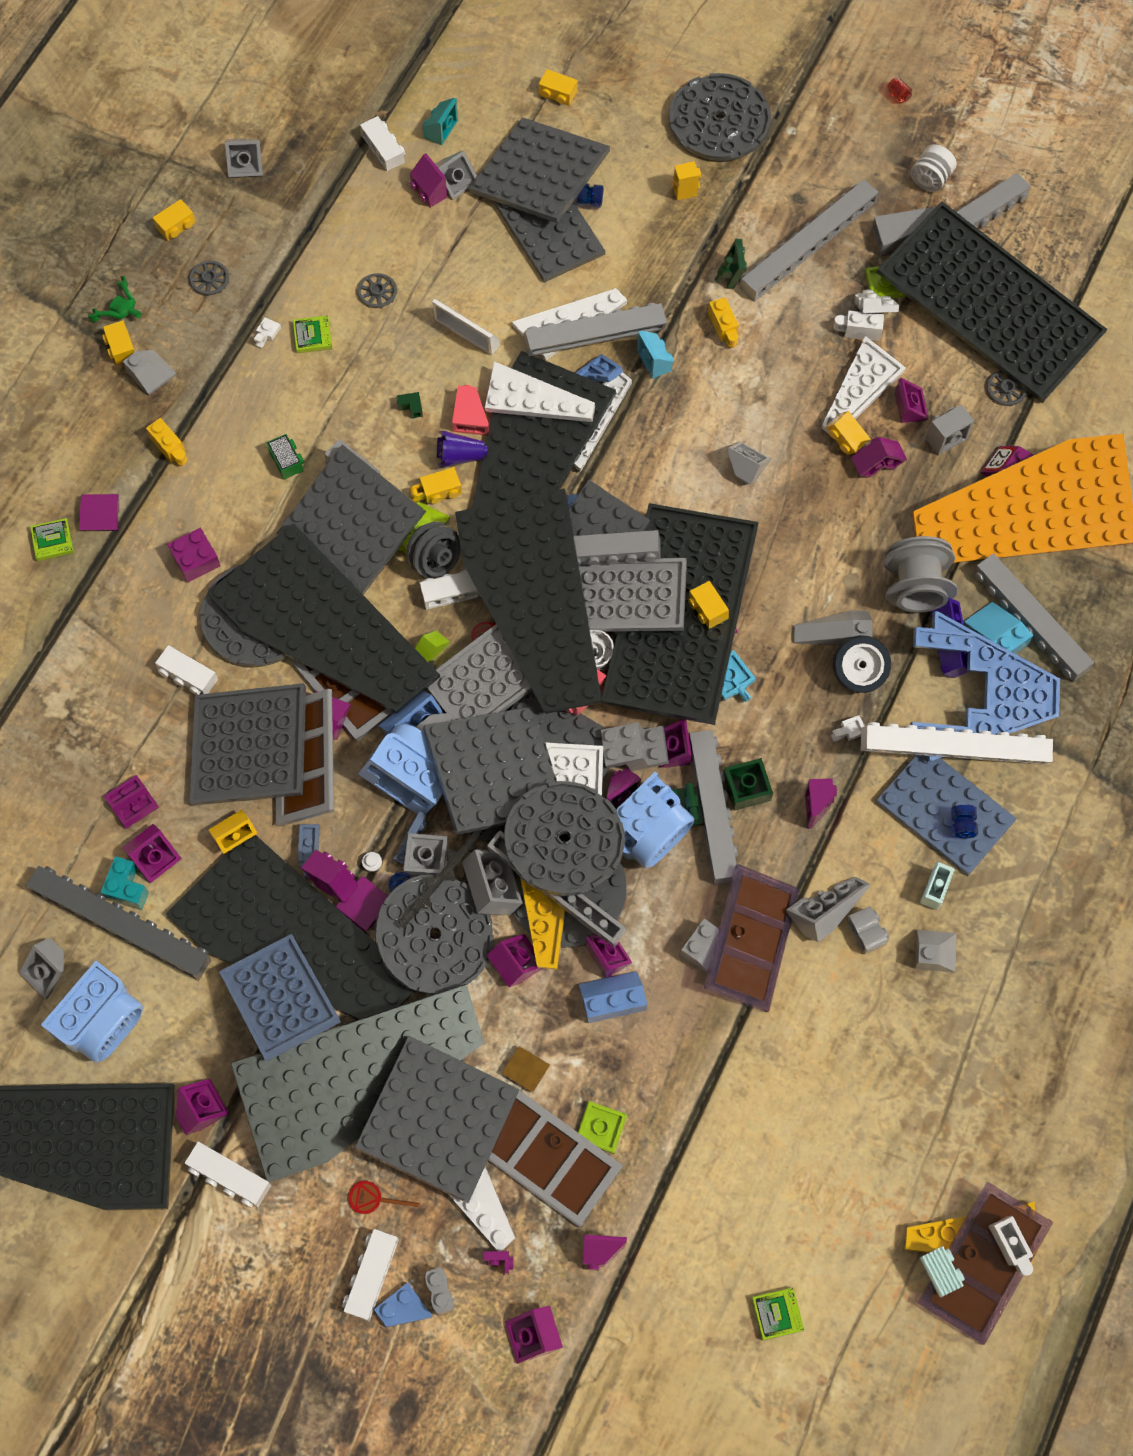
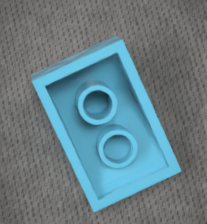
M991 602L964 621L967 628L1014 654L1026 647L1033 637V634L1020 620L994 602Z

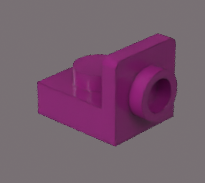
M484 1251L483 1260L488 1262V1266H501V1262H505V1275H509V1270H513V1257H509V1251Z

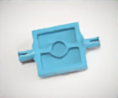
M733 650L730 654L721 697L726 701L732 696L740 694L743 700L748 702L752 697L745 689L754 683L756 678Z

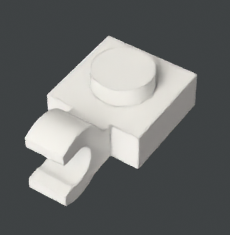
M264 318L256 330L255 346L263 348L267 339L273 341L281 329V325L268 318Z
M860 716L842 721V728L832 731L831 738L833 742H837L846 736L849 741L861 737V728L864 727Z

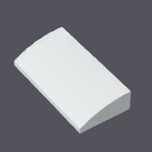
M434 299L432 301L434 317L437 322L490 355H493L498 349L500 342L495 335L439 300Z

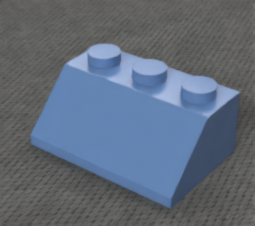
M423 691L400 712H394L382 722L379 728L386 736L398 724H408L416 727L430 715L444 713L433 696Z
M637 971L579 984L588 1023L647 1010L643 985Z

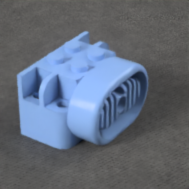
M408 724L396 725L392 732L387 734L378 744L358 773V775L417 815L419 812L426 814L437 803L443 793L424 732Z
M656 771L617 809V814L623 823L625 833L622 856L630 860L635 859L646 869L651 868L687 834L694 823V817L681 806L679 797L672 791L671 787L659 779Z
M95 961L44 1020L41 1026L70 1050L81 1052L91 1061L99 1063L109 1057L135 1027L142 1015L143 1005L128 993V989L116 975Z

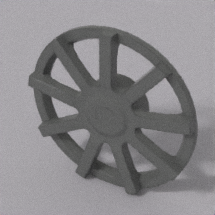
M204 261L196 265L191 271L190 283L195 292L206 296L221 293L229 284V272L219 262ZM208 263L215 264L213 270L208 269ZM201 265H204L205 271L203 273L197 270V268ZM221 266L224 270L216 274L217 268ZM194 272L202 276V278H193ZM226 274V279H218V278H217V277H220V276ZM203 281V283H201L198 287H196L194 284V282ZM215 282H220L224 284L221 287H219ZM207 285V291L201 290V288ZM211 285H213L216 288V290L210 291Z
M381 273L366 276L358 286L359 299L367 307L381 309L393 303L397 295L395 281L388 275ZM379 276L378 282L374 283L370 277ZM382 276L389 279L384 285L381 283ZM368 280L371 286L367 287L362 284ZM391 283L394 286V289H385ZM361 289L368 290L370 292L366 294H361ZM385 293H393V295L390 298ZM372 296L369 302L364 299ZM381 297H384L388 301L382 303ZM375 298H378L379 304H373Z
M1002 371L994 373L989 378L987 383L988 395L997 404L1013 406L1024 400L1027 391L1023 387H1015L1016 382L1010 380L1009 376L1006 377V380H1002L999 374L1003 373ZM996 377L1001 384L993 383L992 379ZM991 386L997 387L999 389L991 391ZM1014 390H1024V393L1020 396ZM1002 393L999 399L994 394ZM1011 394L1017 397L1018 400L1012 401ZM1005 395H1007L1009 402L1002 401Z

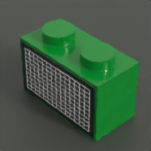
M287 434L266 442L268 451L284 480L304 471L302 466L304 463L303 457L300 453H296L295 449L297 447L293 439L289 440Z

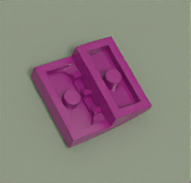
M82 494L80 503V531L118 530L119 494Z
M137 775L104 795V798L126 829L159 808Z
M362 876L357 881L358 886L345 903L340 901L336 908L366 933L376 923L380 907L388 895Z

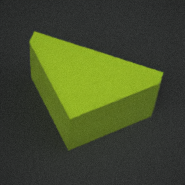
M436 630L423 635L415 649L430 664L450 644V641Z

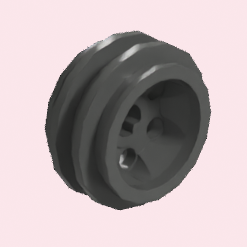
M433 521L420 526L411 535L407 545V561L410 567L425 578H436L447 574L454 568L461 553L457 532L443 522Z

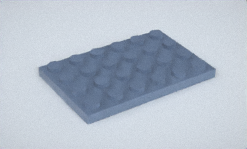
M916 755L876 801L877 804L967 876L970 875L1017 819L941 758L929 762L927 761V756Z
M292 934L219 971L266 1062L341 1022Z

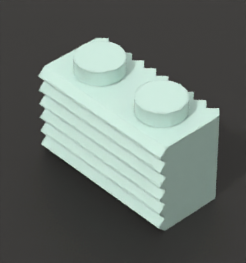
M936 862L921 898V904L935 910L940 908L955 871L954 868Z
M942 1246L919 1258L939 1297H943L964 1286L962 1281L965 1279L959 1268L955 1270L952 1264L954 1257L949 1248L945 1250Z

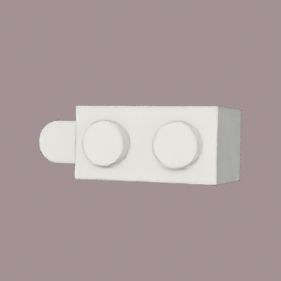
M848 311L847 316L838 315L835 317L833 327L836 331L845 332V337L864 339L866 336L870 340L880 341L883 331L884 314Z
M1007 1216L989 1225L1008 1265L1015 1266L1021 1275L1032 1274L1033 1266L1029 1258L1033 1254L1013 1216Z

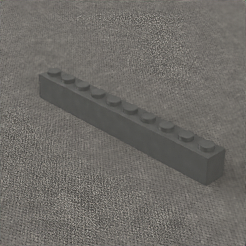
M38 865L27 882L26 887L32 893L198 981L211 962L207 950L201 947L196 949L190 946L192 943L182 937L180 940L173 937L174 933L165 928L163 931L156 928L157 924L148 919L146 922L139 919L140 915L133 911L128 913L122 910L123 906L120 904L107 902V898L103 895L90 893V889L86 886L73 884L72 879L65 875L62 877L56 875V871L48 866L43 868Z

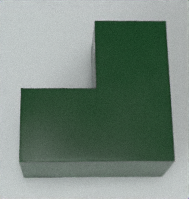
M419 392L397 395L399 411L410 409L412 419L423 417Z

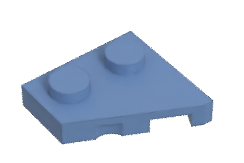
M600 354L576 373L594 381L611 382L623 373L620 365Z
M409 1283L405 1284L374 1309L387 1328L433 1317Z

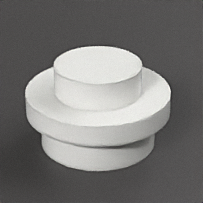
M369 852L364 855L362 865L367 871L374 872L381 867L382 859L379 854Z

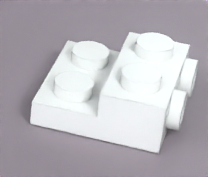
M863 290V293L855 294V305L863 313L899 312V304L891 299L890 296L880 297L873 290Z

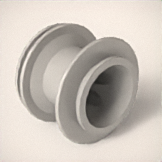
M918 536L897 541L886 549L883 565L886 570L898 575L899 581L890 586L886 591L885 595L889 603L909 612H928L944 606L948 602V598H955L958 593L957 585L951 580L942 577V571L949 568L955 561V554L949 542L937 537Z

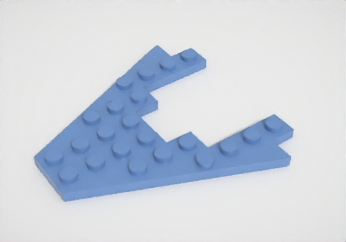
M938 611L933 612L932 628H914L913 647L968 652L967 671L985 673L984 709L967 708L965 726L911 722L910 725L917 726V729L936 727V730L942 731L943 728H953L954 732H961L964 729L973 730V733L991 731L992 735H997L999 732L1010 734L1059 717L1060 678ZM927 756V761L930 762L941 757Z

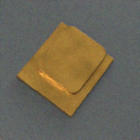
M519 1046L502 1074L533 1093L550 1067V1064Z

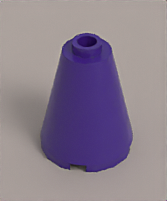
M439 431V434H441V437L437 438V458L441 460V463H438L439 467L478 461L487 455V445H484V441L447 431Z

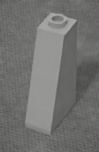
M935 207L875 216L872 229L880 255L896 250Z

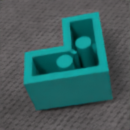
M115 856L100 893L107 898L106 900L142 911L149 891L145 885L133 882L138 870L135 863Z

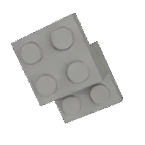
M638 722L601 730L605 765L607 768L627 765L631 771L669 764L663 726L643 729Z

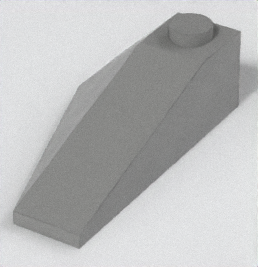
M850 610L794 625V644L839 646L842 642L853 636L864 635L872 637V619L869 611Z
M857 877L851 878L835 885L833 890L817 892V896L809 900L807 897L800 899L786 909L787 913L804 936L819 942L833 932L870 888V883Z

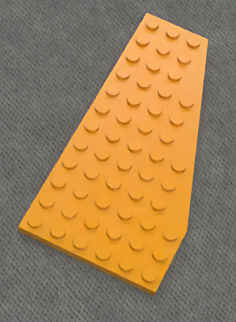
M1124 434L1069 439L912 512L915 537H937L949 542L955 554L954 563L985 560L993 553L998 558L1133 544V501Z

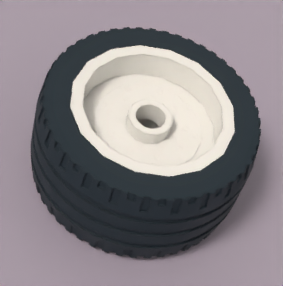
M864 635L853 636L842 642L837 648L833 657V671L839 683L845 688L857 693H868L881 687L889 677L891 657L887 648L879 640ZM860 661L866 662V666L864 668H860Z

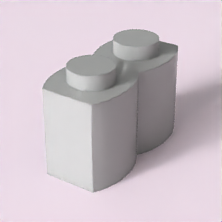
M871 907L856 912L847 918V922L864 954L885 946L888 943L887 939H889L886 929L879 925L878 921H880L878 913L876 910H872Z
M440 1267L427 1271L425 1279L427 1287L432 1294L431 1302L438 1316L454 1312V1300L448 1290V1279L444 1270Z

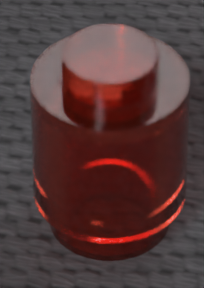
M895 77L889 82L887 88L899 102H907L911 98L912 88L901 78Z

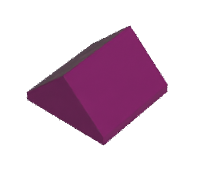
M903 378L898 379L895 397L901 423L928 420L923 389Z
M682 719L664 728L669 764L660 765L661 768L690 765L692 755L687 722Z
M596 934L586 937L585 946L605 978H609L632 964L631 959L620 942L613 948Z

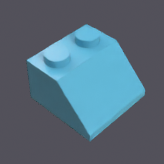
M639 331L637 352L652 379L671 372L674 360L672 355L667 353L664 341L660 340L656 333Z

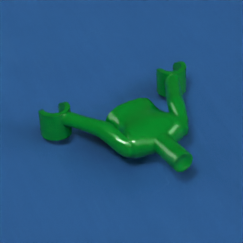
M125 276L120 277L122 282L116 281V283L128 299L121 296L115 297L109 306L110 311H97L96 308H93L94 314H87L91 322H97L100 316L123 319L130 314L136 318L141 317L142 313L134 309L136 301L127 288L128 282Z

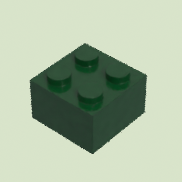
M762 758L724 767L725 785L734 811L771 801L773 791Z

